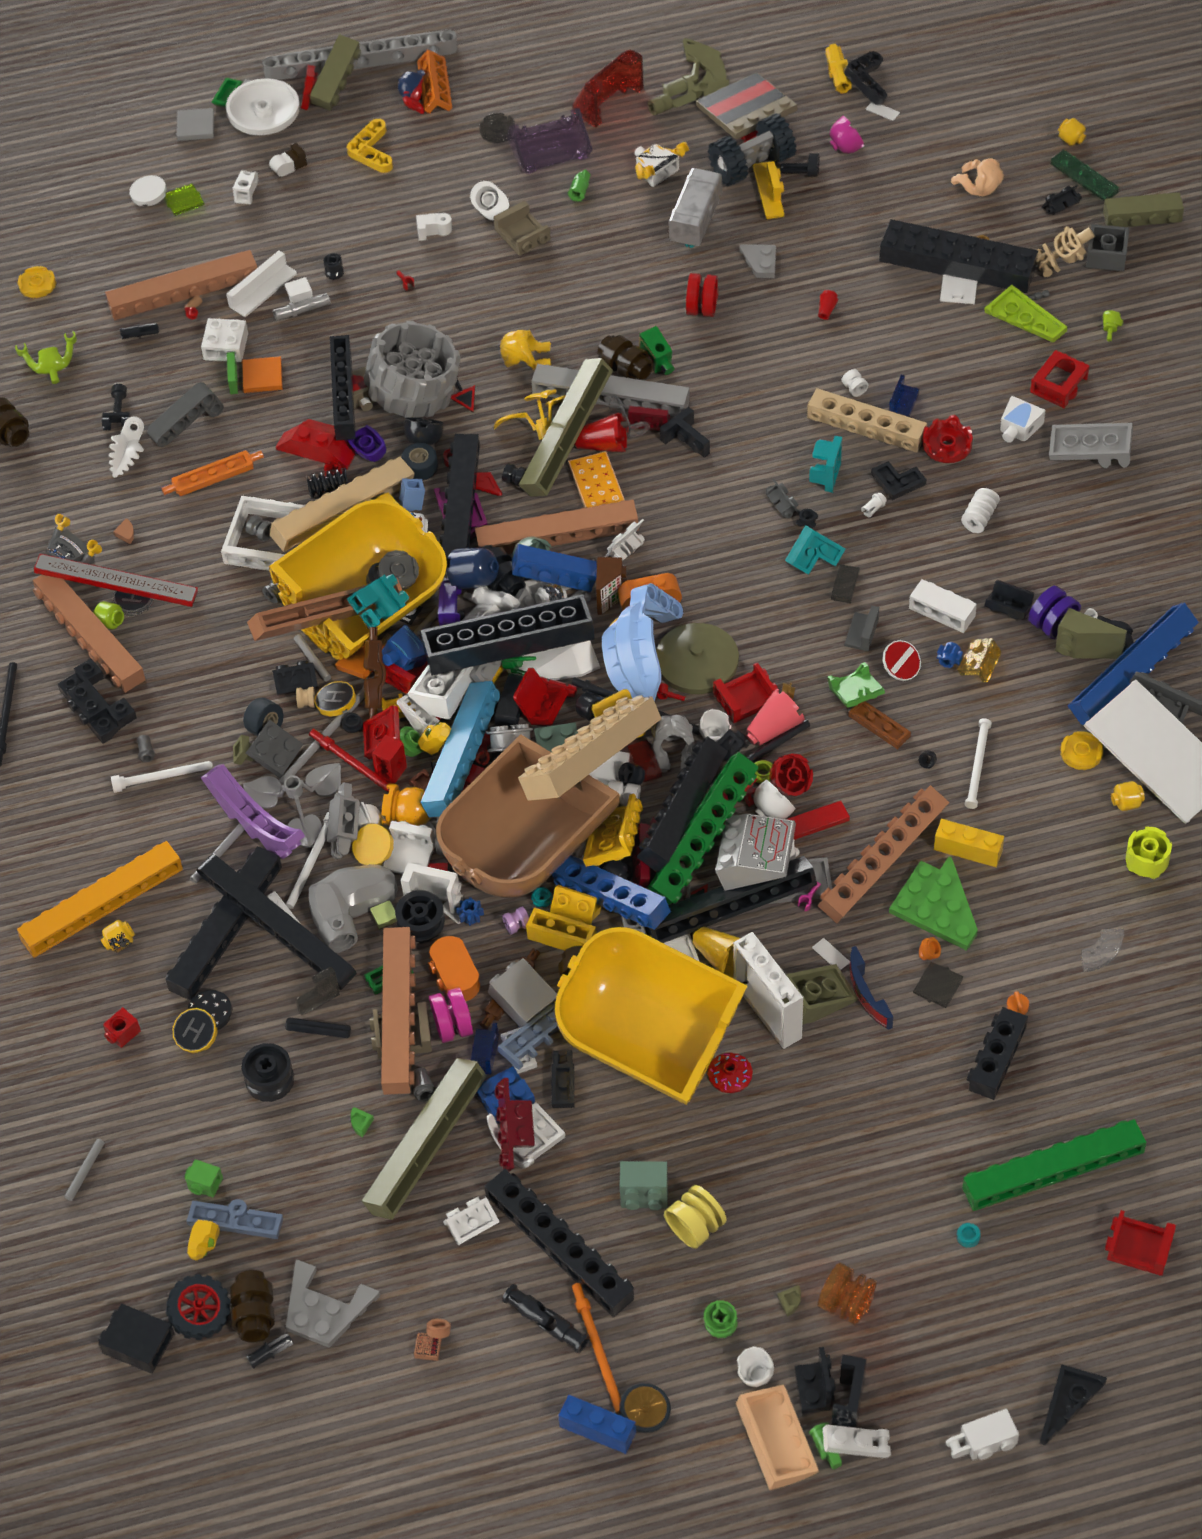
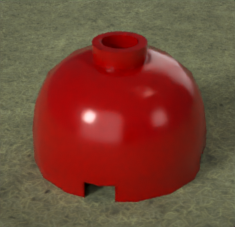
M791 753L783 755L773 762L769 778L770 782L782 795L794 797L809 790L813 782V770L810 769L809 762L805 757L800 754Z

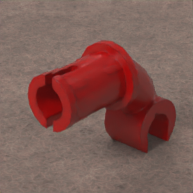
M486 732L475 758V762L486 765L490 760L487 747L490 745V735L486 734Z

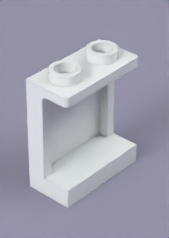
M407 862L401 878L403 896L417 890L429 891L439 897L440 900L449 902L450 913L455 914L456 908L461 907L460 901H463L458 874Z

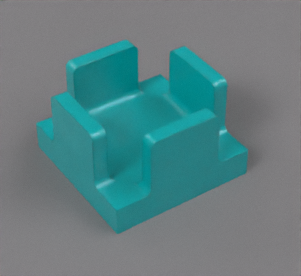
M834 436L833 442L817 440L813 450V458L826 460L827 462L826 465L816 464L815 467H810L809 481L825 485V492L833 493L841 466L842 437Z

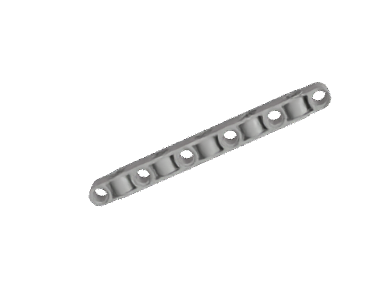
M443 30L359 42L361 55L358 60L355 59L353 65L354 69L414 61L418 60L428 49L440 56L454 54L458 49L456 33L453 30ZM333 46L266 57L263 60L265 78L283 80L306 77L308 65L315 66V72L318 73L317 75H320Z

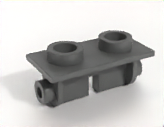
M772 479L775 485L766 488V495L774 505L777 504L775 507L782 517L789 519L795 511L799 514L796 508L799 504L793 496L788 498L786 494L789 491L782 482L778 484L775 479Z

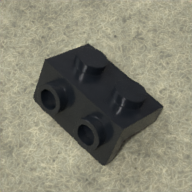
M996 580L993 591L987 597L984 607L990 608L993 612L1007 614L1013 619L1023 620L1031 610L1035 594L1026 589Z

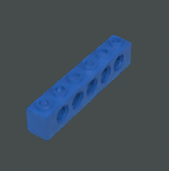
M572 855L552 874L556 886L560 885L597 898L596 904L603 906L610 912L614 911L620 914L625 919H632L643 927L647 926L655 930L671 912L664 896L597 866L591 865L586 867L583 860Z

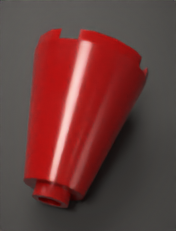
M615 413L584 425L574 445H576L577 449L626 452L627 432L626 427L623 428L621 422H624L622 414Z

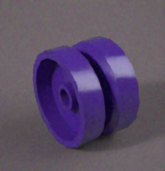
M1052 586L1044 591L1035 601L1030 610L1028 620L1036 628L1042 629L1043 633L1049 638L1057 639L1058 626L1068 608L1080 612L1081 604L1073 597L1067 596L1066 592L1060 587Z

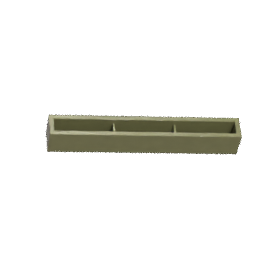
M602 358L584 360L525 471L519 485L530 497L548 495L613 370Z
M456 1058L362 1199V1203L372 1215L393 1220L487 1077L476 1061Z

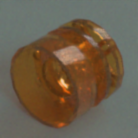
M839 1262L833 1268L823 1286L818 1300V1307L834 1314L841 1306L840 1318L846 1320L849 1317V1323L857 1325L873 1301L877 1281L872 1278L866 1281V1275L862 1273L853 1281L855 1270Z

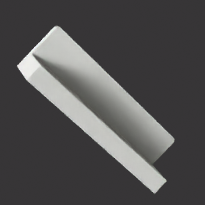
M279 250L226 294L228 305L231 309L246 317L297 275V272L286 265L285 254Z

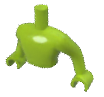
M72 331V338H67L66 333H64L66 341L64 357L60 355L56 347H49L38 352V363L29 355L25 343L23 350H18L17 345L15 349L17 354L24 358L27 365L37 374H50L52 384L59 383L57 372L69 365L73 356V344L76 343L77 337L74 331Z

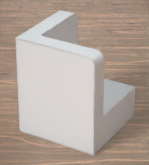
M306 277L285 283L290 302L297 303L313 297L312 289Z

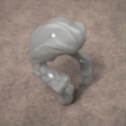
M661 716V720L651 729V733L654 736V759L657 761L660 772L666 773L667 770H670L671 766L667 752L661 747L664 739L672 741L683 738L686 741L685 748L682 750L681 769L686 767L684 762L690 754L694 753L692 751L695 745L692 735L693 726L689 724L685 716Z

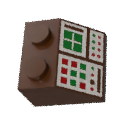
M597 557V615H602L619 602L618 588L627 581L626 566H622V557Z

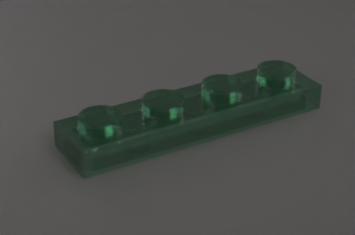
M1062 150L1051 158V165L1103 201L1119 193L1117 185L1067 151Z

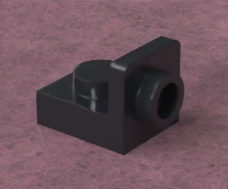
M729 729L717 742L728 751L724 757L727 762L731 756L740 752L743 747L748 748L749 746L745 741L747 737L739 730L735 732Z

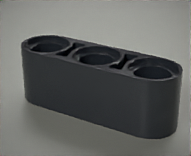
M508 674L497 707L495 725L508 727L518 725L522 711L514 701L513 696L524 676Z

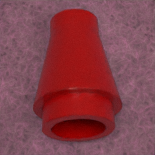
M825 290L820 295L819 318L823 320L829 319L830 314L838 303L836 292Z

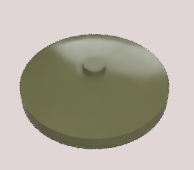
M690 623L676 627L661 639L656 650L662 680L673 689L687 694H707L713 692V681L721 678L724 684L730 682L736 674L739 665L738 648L733 638L721 628L706 623Z

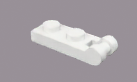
M826 1425L823 1428L824 1452L879 1458L891 1456V1447L888 1446L890 1435L887 1429L870 1430ZM873 1441H878V1446H873Z

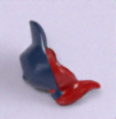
M425 71L405 72L398 79V90L403 97V102L408 108L424 114V108L419 100L422 95V83L424 81L422 77L425 75Z

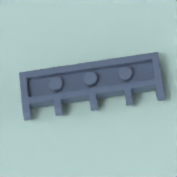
M555 1002L498 1046L497 1051L517 1069L523 1067L520 1059L528 1054L531 1058H535L538 1055L534 1048L544 1042L550 1046L553 1043V1039L550 1036L559 1029L555 1018Z

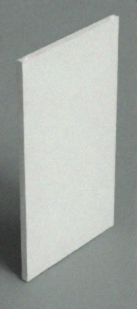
M1137 680L1132 681L1127 688L1089 721H1086L1084 727L1186 824L1202 810V742Z

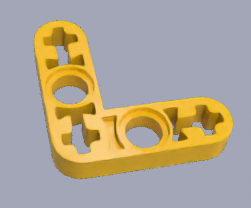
M382 119L372 120L347 144L349 157L381 173H388L393 169L392 158L372 147L385 135V121ZM364 137H371L370 140H363ZM367 155H374L373 158H366Z

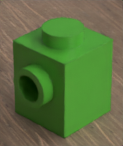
M195 1159L192 1166H189L185 1172V1180L188 1189L196 1195L204 1194L214 1198L223 1180L220 1167Z

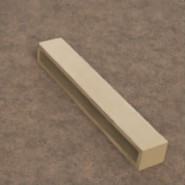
M401 457L394 460L390 459L383 466L375 467L369 473L356 477L352 482L342 484L337 490L325 493L321 498L308 502L304 507L291 511L283 518L275 519L271 524L269 535L285 552L307 540L353 506L364 501L375 500L384 493L389 492L393 495L399 492L402 478L413 479L414 472Z

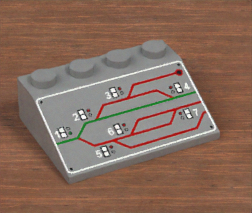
M753 814L733 815L729 819L726 818L715 869L724 890L727 891L786 877L796 827L795 821Z

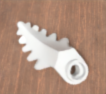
M129 417L125 421L120 435L111 436V440L116 443L109 445L115 451L109 453V457L113 458V460L109 461V464L113 466L110 468V471L113 472L112 476L114 478L118 475H123L122 470H129L127 464L130 466L134 465L131 458L139 459L136 451H144L143 447L139 444V439L144 430V423L138 417ZM136 424L138 428L136 430H132L130 425Z

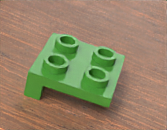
M865 662L861 663L854 673L846 677L828 676L829 689L847 708L885 694V689L870 674L869 666Z

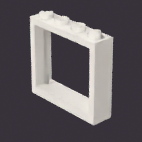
M241 496L221 550L224 564L270 571L269 566L285 554L236 547L248 514L283 518L291 511L298 510L305 505Z
M753 932L735 941L734 979L741 983L748 982L743 997L780 1046L785 1049L802 1039L803 996ZM787 997L789 1002L785 1004L782 999Z

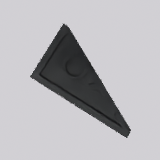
M1061 1364L1039 1444L1046 1445L1103 1388L1107 1377Z

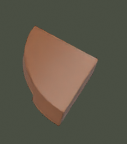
M125 519L113 531L114 536L129 544L132 543L134 529L128 519Z

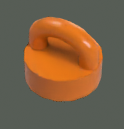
M934 937L923 939L919 947V957L922 960L939 958L941 946L938 940Z
M1015 991L1008 998L1006 1007L1025 1015L1029 1010V1000L1025 995Z

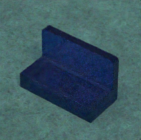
M901 374L890 400L889 411L910 417L919 395V388L904 385L905 375Z
M497 1023L492 1024L491 1030L476 1029L470 1059L471 1061H476L485 1074L492 1075L499 1039Z

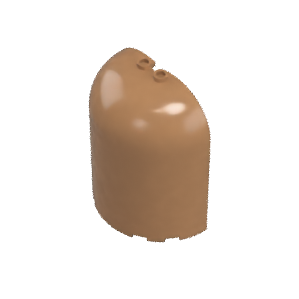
M520 734L442 812L436 827L437 840L444 856L454 871L471 885L497 897H520L540 887L613 813L619 805V793L592 776L587 775L581 782H578L558 798L528 801L518 777L525 773L527 767L537 764L539 758L552 752Z

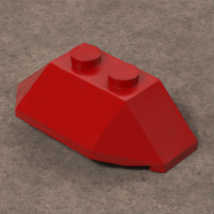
M307 419L284 432L275 447L276 450L325 464L331 461H338L342 468H346V470H348L355 457V452L348 440L336 441L333 425Z

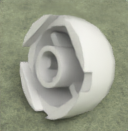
M767 779L755 790L753 798L757 807L755 812L758 815L786 819L795 810L792 803Z

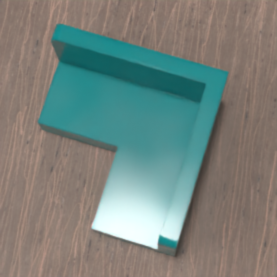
M805 525L785 561L809 575L819 557L836 567L846 549Z

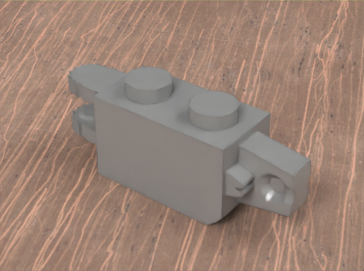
M349 783L339 785L338 793L334 795V799L330 800L327 842H331L332 857L338 860L349 853L350 843L357 840L360 802L352 796V784Z

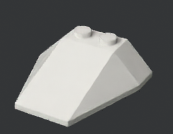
M591 641L524 655L535 656L537 659L523 661L522 667L519 668L523 671H527L528 668H534L540 677L548 678V681H550V679L561 680L582 677L600 669V665Z

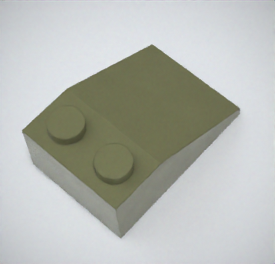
M1068 608L1058 626L1055 651L1072 658L1117 659L1124 652L1127 630Z
M837 964L786 974L803 996L802 1025L815 1022L859 999ZM787 997L782 999L785 1004L789 1002Z

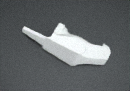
M487 586L476 588L473 594L465 592L463 595L464 598L478 605L496 604L500 609V613L517 609L521 604L512 595L502 591H491Z

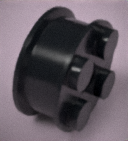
M417 890L407 893L398 901L395 908L397 927H410L411 936L415 935L416 942L419 943L434 939L441 933L445 925L441 900L429 891Z

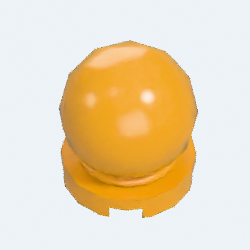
M389 783L386 786L390 790L389 794H384L381 816H386V820L382 821L383 826L390 827L391 821H405L416 826L428 823L431 817L427 815L421 804L425 793L423 789L406 787L400 791L397 784Z

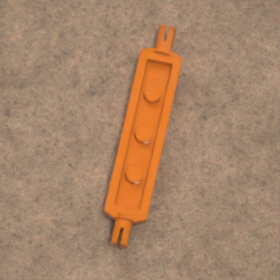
M246 450L173 477L172 484L161 487L164 495L174 491L179 496L186 495L254 469L253 462L264 458L261 450L253 454H249Z

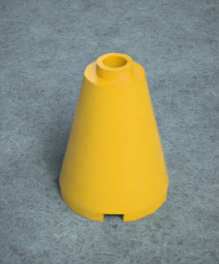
M701 927L693 934V945L715 970L734 979V942L740 938L708 927Z

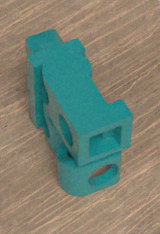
M384 574L347 598V601L357 614L375 603L376 610L368 609L360 615L368 629L369 627H377L380 624L381 618L385 621L403 608L409 600V596L405 591L402 590L397 593L394 586L398 584V580L394 574L388 576ZM356 597H357V599L359 600V602L362 604V606H359V605L356 603V600H355Z

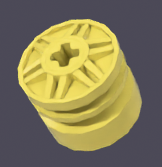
M694 1185L687 1193L682 1195V1202L675 1201L664 1211V1217L675 1235L686 1245L696 1249L709 1238V1232H716L718 1227L726 1223L727 1218L716 1199L702 1187Z

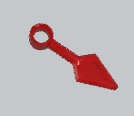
M447 449L443 454L444 464L448 468L449 460L447 458L453 455L450 453V449ZM477 472V490L497 496L502 495L491 472Z

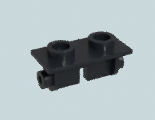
M1078 184L1073 187H1065L1057 195L1055 193L1045 198V203L1041 208L1047 207L1048 214L1055 215L1066 209L1063 203L1066 204L1067 208L1079 203L1082 197L1080 193L1075 191Z

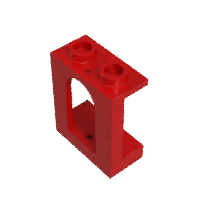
M1055 350L1032 378L1030 393L1065 408L1069 402V395L1082 379L1087 381L1090 366ZM1055 366L1071 373L1062 386L1045 379Z

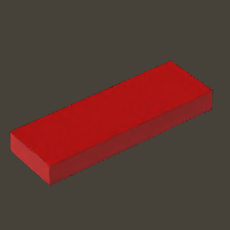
M840 800L786 820L795 821L796 827L793 839L796 840L850 821V816Z

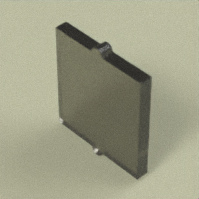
M930 962L913 993L927 999L929 1003L933 1002L947 1008L964 976L949 970V967L944 968Z

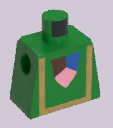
M654 326L640 333L639 347L649 353V358L653 362L652 372L658 373L663 371L665 375L671 374L675 369L671 364L672 349L659 328Z

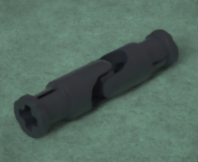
M512 1284L504 1293L502 1302L505 1304L509 1303L517 1308L518 1313L525 1318L536 1321L540 1328L560 1342H566L572 1346L576 1353H581L590 1340L588 1334H582L574 1328L571 1322L551 1309L546 1308L533 1296H527L518 1290L517 1285ZM556 1320L555 1329H550L548 1326Z

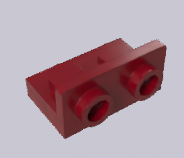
M629 406L628 423L631 428L660 431V427L670 420L668 410L640 406Z

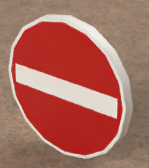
M902 640L893 641L886 646L883 652L884 667L888 674L896 680H911L918 674L921 659L916 648L909 642Z

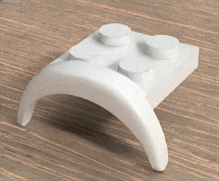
M536 1102L532 1105L535 1146L532 1148H513L514 1164L520 1168H528L534 1163L536 1158L565 1138V1132ZM489 1114L487 1122L490 1132L501 1149V1144L498 1142L500 1128L494 1116Z

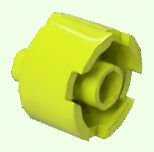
M1149 826L1145 827L1144 830L1137 832L1135 830L1129 837L1125 860L1128 870L1139 876L1152 879L1158 878L1167 869L1171 855L1172 843L1166 837V833L1158 828Z

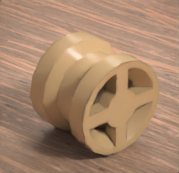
M309 687L308 689L296 688L298 709L304 706L315 708L314 687Z

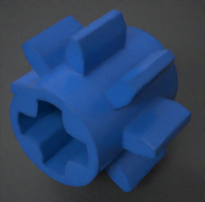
M948 642L946 646L940 645L936 657L943 667L952 668L954 664L960 665L963 651H961L958 644Z
M471 897L464 901L461 900V907L456 908L460 922H465L469 926L476 922L480 923L479 916L484 915V909L481 908L480 900L476 902Z

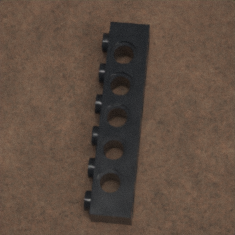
M349 335L330 336L333 419L336 441L356 439Z

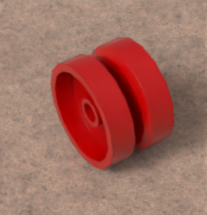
M690 273L686 294V315L697 316L702 304L703 316L714 317L718 302V275L708 274L703 284L701 274Z

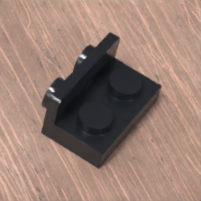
M300 661L296 663L297 666L288 667L286 664L277 666L276 670H272L277 696L294 693L296 688L300 687L302 689H308L309 687L318 688L313 662Z

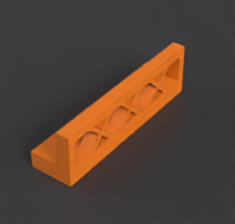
M428 49L417 60L418 70L425 71V75L422 77L424 80L422 83L424 111L431 113L437 105L450 111L452 109L446 60L444 57Z

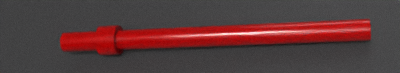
M315 729L310 731L309 736L318 741L322 748L336 754L389 793L390 789L386 787L389 782L336 745L335 741L329 736L325 737Z

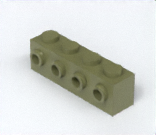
M341 34L338 35L310 94L312 104L329 111L338 104L339 93L345 89L347 84L346 78L353 72V63L361 55L358 41Z
M1180 192L1109 198L1104 200L1103 208L1106 225L1118 227L1182 222L1184 212Z

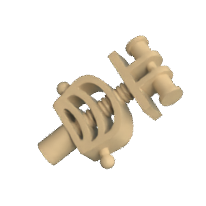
M1067 226L1063 232L1055 237L1054 247L1056 251L1052 252L1046 243L1042 245L1045 250L1044 253L1042 249H1037V265L1039 270L1043 271V276L1049 277L1052 275L1051 267L1056 272L1060 271L1056 259L1059 257L1069 264L1077 260H1083V255L1086 253L1083 244L1095 237L1092 230L1088 227L1077 234L1073 228Z

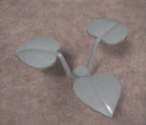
M340 763L317 767L308 773L305 783L295 775L288 776L284 780V785H281L280 781L275 777L264 776L251 782L243 783V787L247 794L263 809L275 807L278 803V797H282L285 791L289 798L295 799L300 818L291 820L287 826L301 829L305 837L300 840V846L308 848L315 844L322 829V824L316 815L303 816L299 797L303 793V788L309 792L315 790L317 795L322 797L331 796L336 793L341 784Z

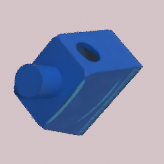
M406 624L387 641L382 649V661L386 666L396 664L407 671L423 666L427 661L422 640Z

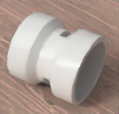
M856 369L849 370L842 377V383L845 387L849 388L850 393L855 397L862 395L868 389L869 384L864 378H861V374Z

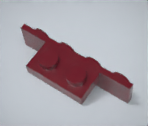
M503 1078L495 1087V1097L499 1103L496 1117L497 1121H500L498 1142L501 1144L502 1150L499 1156L500 1166H503V1170L506 1169L510 1172L514 1169L513 1148H532L535 1146L532 1100H510L509 1078Z

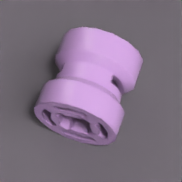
M522 906L513 913L503 914L502 919L508 933L512 935L517 933L518 929H526L529 916Z

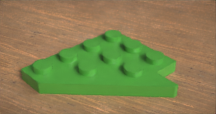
M950 856L941 869L920 861L889 908L890 914L966 951L977 936V926L954 862Z

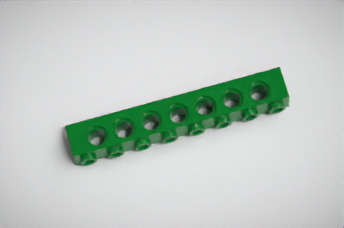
M740 752L730 757L697 808L670 861L658 873L656 872L646 889L664 896L668 905L671 903L675 904L682 896L681 889L683 886L686 887L693 878L691 873L694 869L697 870L703 863L704 859L702 856L705 852H709L715 843L712 840L724 830L725 825L723 823L726 818L729 819L736 810L734 806L737 801L740 802L746 795L745 788L755 781L757 777L755 773L759 768L756 764ZM733 776L738 779L739 784L734 781ZM723 793L727 795L728 800L724 799ZM712 809L717 812V817L713 815ZM701 826L705 827L707 834L702 832ZM690 843L695 845L696 851L691 848ZM679 860L685 863V868L680 865ZM669 877L674 880V885L669 882Z

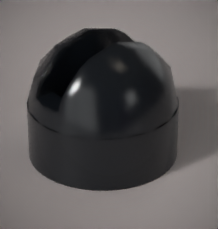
M930 750L922 752L918 759L919 764L926 769L932 768L937 761L936 754Z

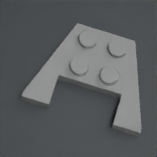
M296 1260L286 1330L330 1348L346 1332L350 1324L358 1316H361L373 1301L375 1302L379 1298L380 1292L360 1284L351 1303L346 1304L308 1289L317 1269L313 1265Z

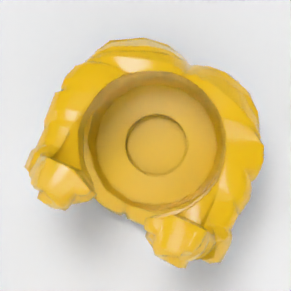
M530 330L509 332L501 340L500 352L506 367L517 365L520 361H525L534 371L537 364L551 366L550 358L535 360L532 355L534 351L537 353L549 352L551 343L538 342Z

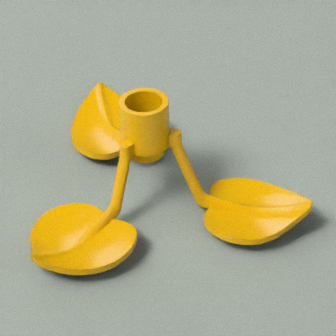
M545 390L528 395L524 398L525 401L537 399L541 419L536 420V425L527 412L515 413L498 419L494 424V430L507 420L526 418L531 424L533 431H537L539 440H542L552 422V406L563 402L566 395L545 403L548 406V419L544 417L541 398L547 399L549 395L557 393V390Z

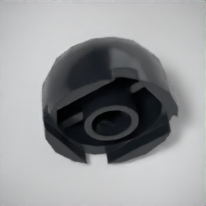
M406 417L404 433L411 443L434 445L442 437L443 422L434 419L424 420L420 417Z

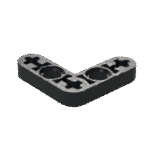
M870 51L850 61L844 69V74L872 103L882 105L887 98V92L868 73L880 67L883 57L876 51Z

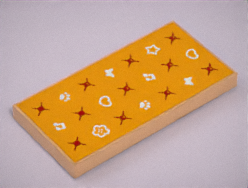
M606 451L568 461L584 507H595L625 500Z

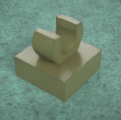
M241 735L233 745L234 764L242 765L245 760L254 761L253 758L246 754L252 744L249 743V736Z

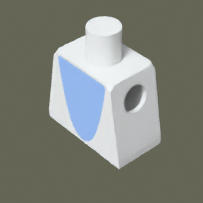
M1011 396L1001 419L1000 430L1003 432L1002 438L1009 443L1014 438L1026 441L1044 424L1045 410Z

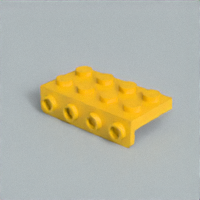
M634 793L629 795L626 806L616 808L588 837L583 857L586 867L591 865L598 866L607 861H618L624 857L631 856L632 848L635 845L634 839L637 834V826L640 823V813L643 811L641 800L637 799Z

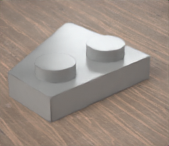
M740 244V253H743L746 263L752 268L756 278H775L776 245Z

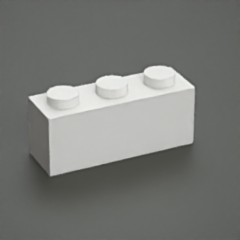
M921 579L910 595L909 609L962 633L966 631L976 615V603Z

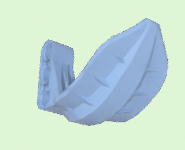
M652 583L631 590L630 606L621 612L618 620L607 628L602 635V651L608 677L618 691L627 689L632 698L643 695V697L652 696L655 702L661 683V668L655 648L653 620L649 617H653L661 623L681 618L683 616V608L679 601Z

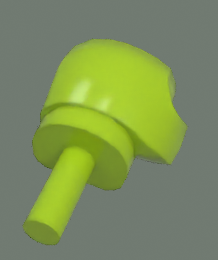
M1107 310L1102 316L1103 330L1108 331L1107 341H1112V332H1116L1117 327L1123 325V319H1121L1119 312Z

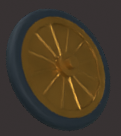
M639 1383L633 1385L626 1390L621 1398V1416L635 1421L636 1431L650 1433L657 1431L667 1423L670 1417L671 1406L667 1395L662 1389L653 1384Z

